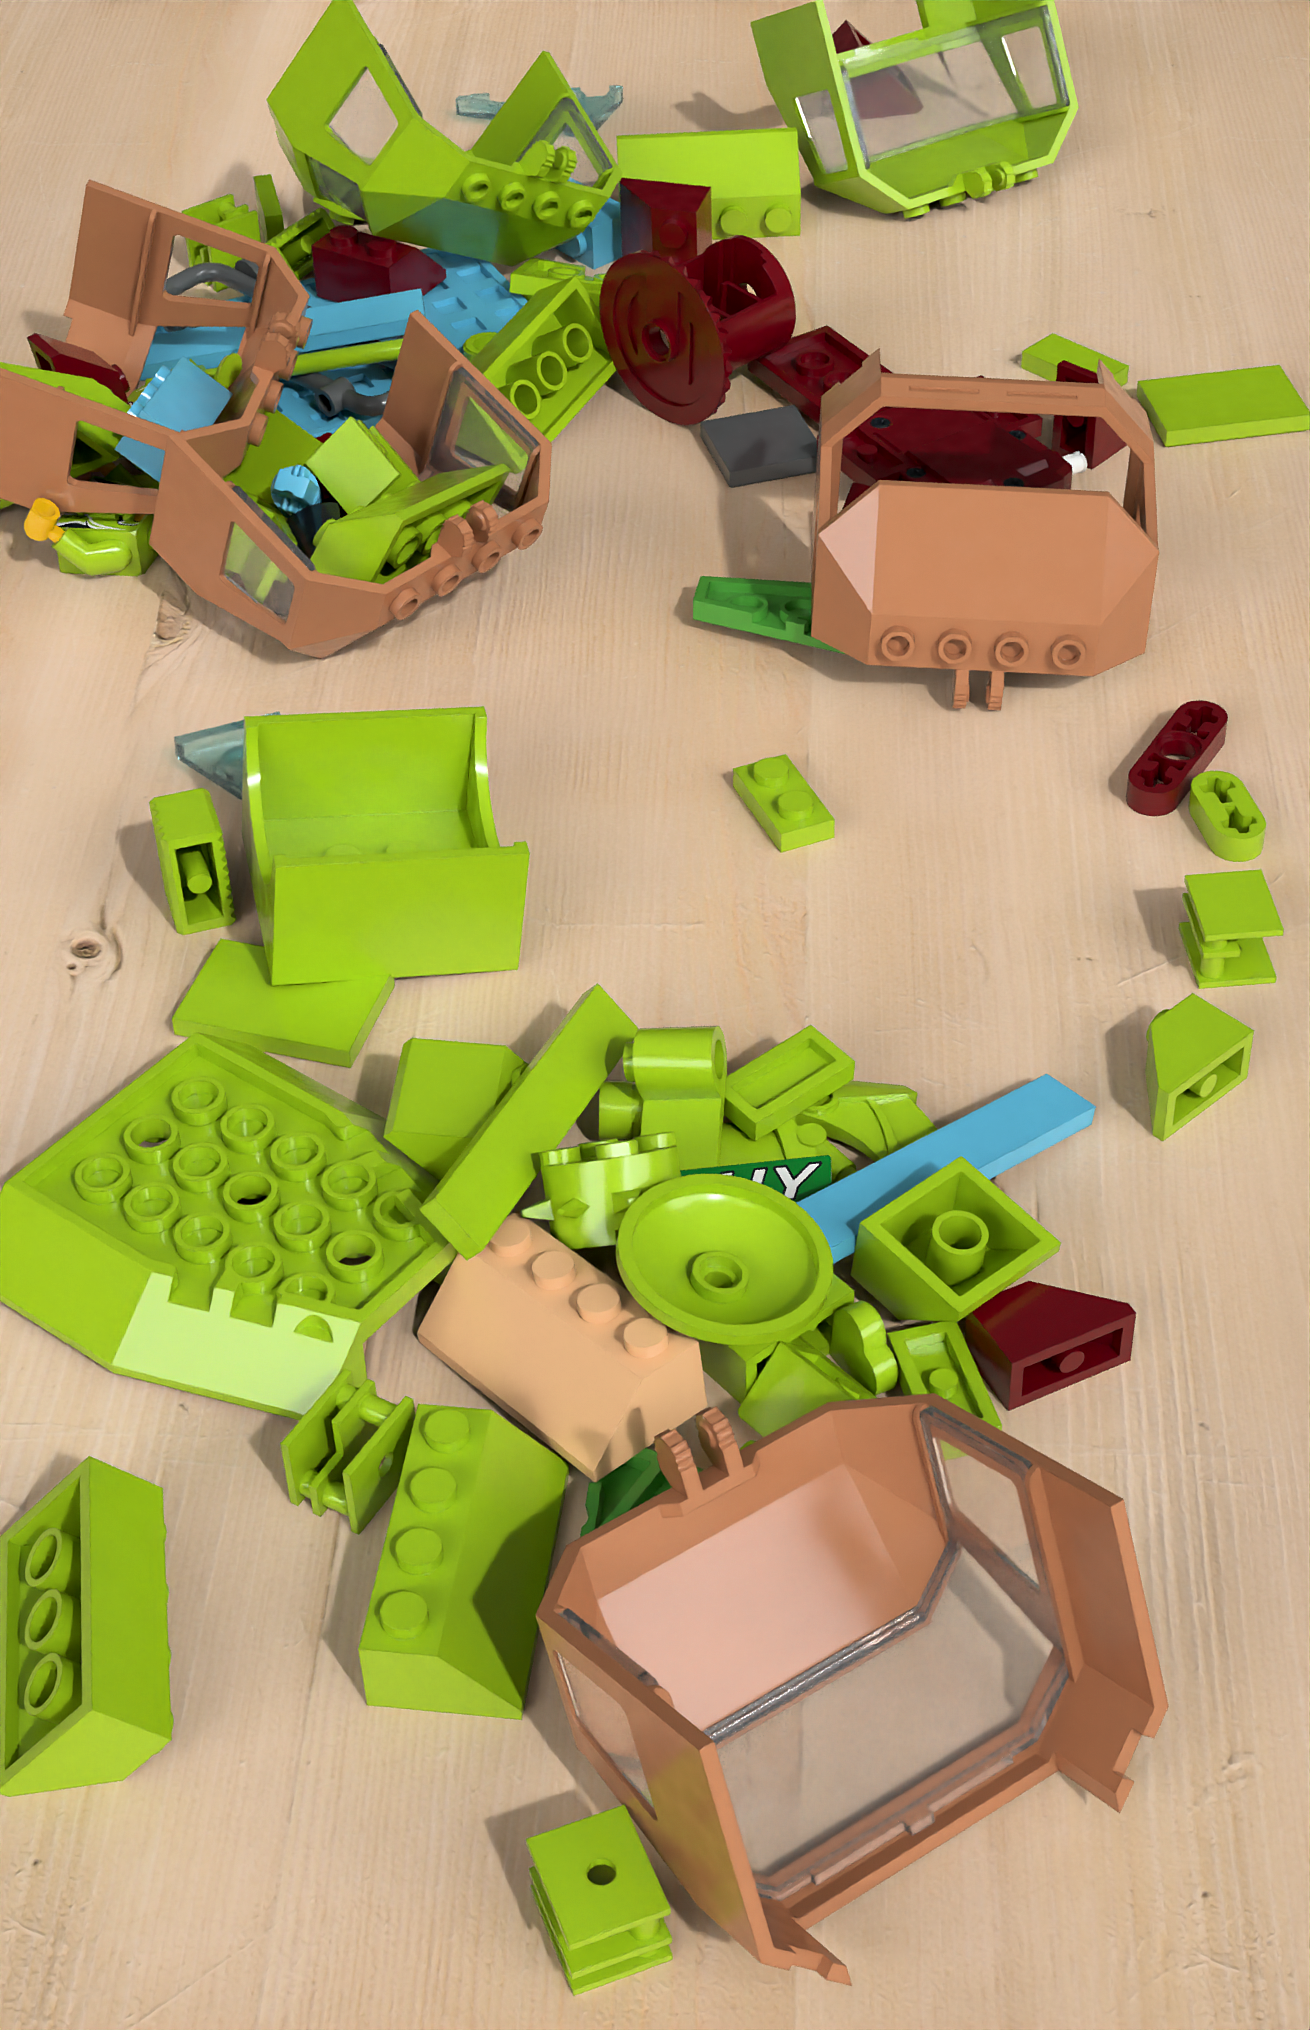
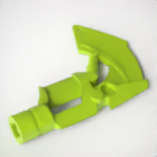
M605 1080L599 1089V1140L613 1138L632 1140V1138L640 1136L643 1099L637 1090L635 1082ZM850 1081L757 1141L752 1140L734 1123H723L720 1166L829 1155L831 1157L832 1184L857 1172V1168L850 1159L826 1139L827 1137L856 1148L876 1162L938 1129L916 1105V1091L904 1085Z

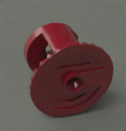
M743 235L728 236L708 246L702 254L675 266L672 256L661 257L658 251L648 252L642 249L634 253L631 252L620 257L610 266L605 274L600 291L599 312L602 333L609 355L620 377L632 394L648 410L658 417L678 425H694L717 413L718 407L725 403V393L731 387V382L728 379L730 374L735 369L753 360L765 358L782 349L789 342L795 328V298L785 270L777 258L765 246ZM747 284L752 287L756 296L748 292ZM660 330H662V332L666 336L669 348L663 341Z

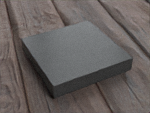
M795 405L700 421V437L731 488L816 473L817 439Z

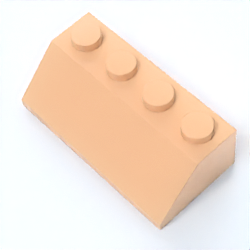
M518 1211L506 1217L483 1251L468 1261L458 1252L417 1331L419 1342L595 1483L653 1444L654 1436L667 1429H675L708 1406L699 1342L657 1320L633 1298L628 1290L530 1219L521 1217V1213Z

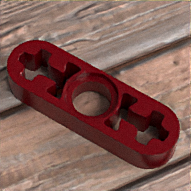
M1197 700L1184 703L1175 711L1128 773L1126 802L1133 811L1146 816H1163L1173 812L1190 791L1193 778L1205 771L1225 743L1228 715L1221 706L1213 702ZM1180 755L1190 759L1174 760L1165 756Z

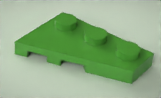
M700 576L693 598V620L845 654L811 636V583Z

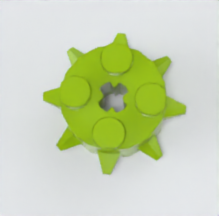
M675 1132L637 1136L633 1140L618 1141V1138L580 1143L574 1147L539 1152L546 1199L521 1209L520 1213L521 1217L549 1220L551 1235L570 1249L615 1245L621 1221L630 1205L653 1186L676 1177H681Z

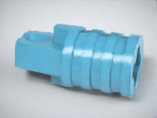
M296 464L279 469L272 481V499L287 519L296 514L297 511L307 506L322 503L323 501L322 491L315 476L304 466Z

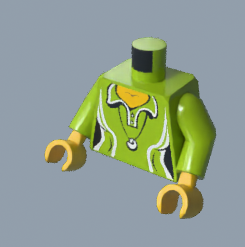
M113 462L89 471H100L105 476L104 478L93 476L90 482L143 487L121 463L116 466ZM37 498L24 521L25 533L31 539L44 541L49 538L53 541L51 547L57 551L61 573L88 574L90 576H140L146 573L159 555L149 544L154 514H136L134 520L130 522L124 521L122 515L119 516V520L89 517L88 513H85V516H79L75 512H66L59 519V508L53 502L45 498Z

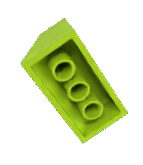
M797 127L616 135L617 165L623 173L619 181L621 178H632L711 187L712 240L724 239L731 235H743L750 238L800 236L801 190ZM618 181L619 202H620V187H619V181Z
M576 275L538 290L471 361L550 442L558 436L616 371L603 337L599 308ZM475 397L462 442L521 471L525 470L531 455L530 451Z
M504 463L439 473L421 482L413 481L404 490L393 495L387 493L371 505L366 507L360 505L349 515L338 520L329 519L320 527L313 539V545L316 549L306 567L311 571L317 570L323 574L384 584L429 558L431 546L437 542L445 520L457 514L465 519L467 513H469L468 509L471 508L470 506L484 500V502L490 505L493 504L511 469Z
M418 1404L358 1648L366 1702L369 1706L522 1720L540 1629L535 1614L548 1587L568 1483L569 1463L493 1410Z
M88 1456L0 1536V1794L7 1797L123 1781L149 1758L159 1753L172 1740L174 1718L170 1705L169 1666L171 1662V1649L168 1646L167 1602L169 1588L166 1583L165 1540L167 1528L164 1523L163 1488L91 1456Z

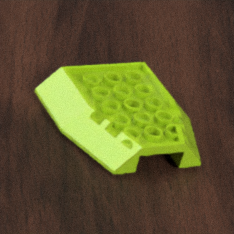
M195 1032L8 1179L0 1192V1301L115 1374L299 1421L344 1368L352 1371L354 1386L360 1388L367 1379L363 1343L430 1281L433 1280L442 1285L458 1251L419 1210L440 1181L383 1137L387 1119L249 1044L200 1032ZM144 1141L150 1143L165 1141L164 1143L154 1147L139 1146V1144H141ZM263 1196L267 1197L262 1202L253 1205L237 1203L242 1198L258 1199ZM365 1255L372 1257L367 1262L352 1266L340 1263L345 1257L360 1258Z

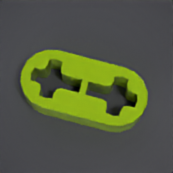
M1219 770L1206 771L1194 777L1190 788L1188 809L1211 851L1216 856L1232 862H1246L1258 857L1263 849L1266 821L1243 782L1237 776Z

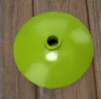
M693 1174L676 1177L653 1186L641 1194L626 1211L620 1224L616 1242L617 1267L626 1288L633 1298L649 1314L670 1328L689 1337L715 1344H763L785 1338L799 1331L810 1323L822 1309L833 1278L834 1269L831 1249L825 1235L814 1219L802 1207L784 1194L761 1183L731 1175Z

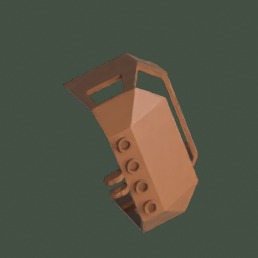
M89 179L85 188L70 294L63 315L73 319L65 342L94 351L110 366L116 364L122 370L129 383L130 391L126 392L127 397L138 388L158 326L246 327L237 352L242 359V370L236 380L228 387V390L233 395L213 425L178 432L69 393L62 386L55 388L0 368V498L30 509L37 498H45L59 508L60 515L66 514V512L154 514L158 489L90 482L95 472H87L72 478L70 472L79 421L95 425L164 451L166 450L168 436L178 432L222 479L241 465L250 444L257 447L260 446L269 418L264 413L265 411L275 413L284 383L279 382L280 378L286 381L290 380L298 357V351L294 349L296 347L304 349L313 323V319L305 317L310 295L278 250L268 244ZM175 235L183 236L256 263L259 269L252 302L245 303L177 296L167 293L165 288Z
M879 347L862 362L860 369L842 384L840 382L836 383L821 396L811 537V636L867 665L954 669L952 707L966 709V703L969 701V670L989 671L988 684L985 688L987 709L1001 710L1004 672L1096 676L1144 654L1159 557L1154 442L1147 412L1133 396L1130 397L1114 379L1111 371L1100 359L1098 360L1097 368L1099 383L881 373ZM882 407L1102 417L1130 448L1123 507L1108 491L878 480L837 514L843 438Z

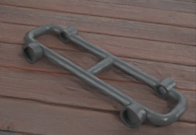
M246 259L237 261L235 269L221 263L208 262L197 264L168 278L165 290L171 295H179L198 284L212 281L222 283L252 298L259 267L256 263ZM163 326L167 332H174L187 328ZM374 340V341H368V342H363V343L351 344V345H346V346H347V347H351V346H357V345H363V344H370V343H376V342H381V341H379V340ZM397 360L380 363L395 370ZM318 372L291 376L290 378L291 381L315 393L317 406L328 417H332L344 409L363 416H378L384 413L389 391L381 395L365 396L357 393L351 382L345 377L332 380Z

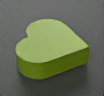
M862 1300L837 1310L834 1315L829 1354L842 1370L875 1396L895 1388L899 1379V1370L896 1359L886 1344L885 1326L877 1310L871 1304Z

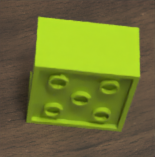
M484 706L244 716L242 838L272 986L349 981L390 973L392 978L518 970L530 852L526 841L514 842L513 846L500 847L488 782L487 714Z

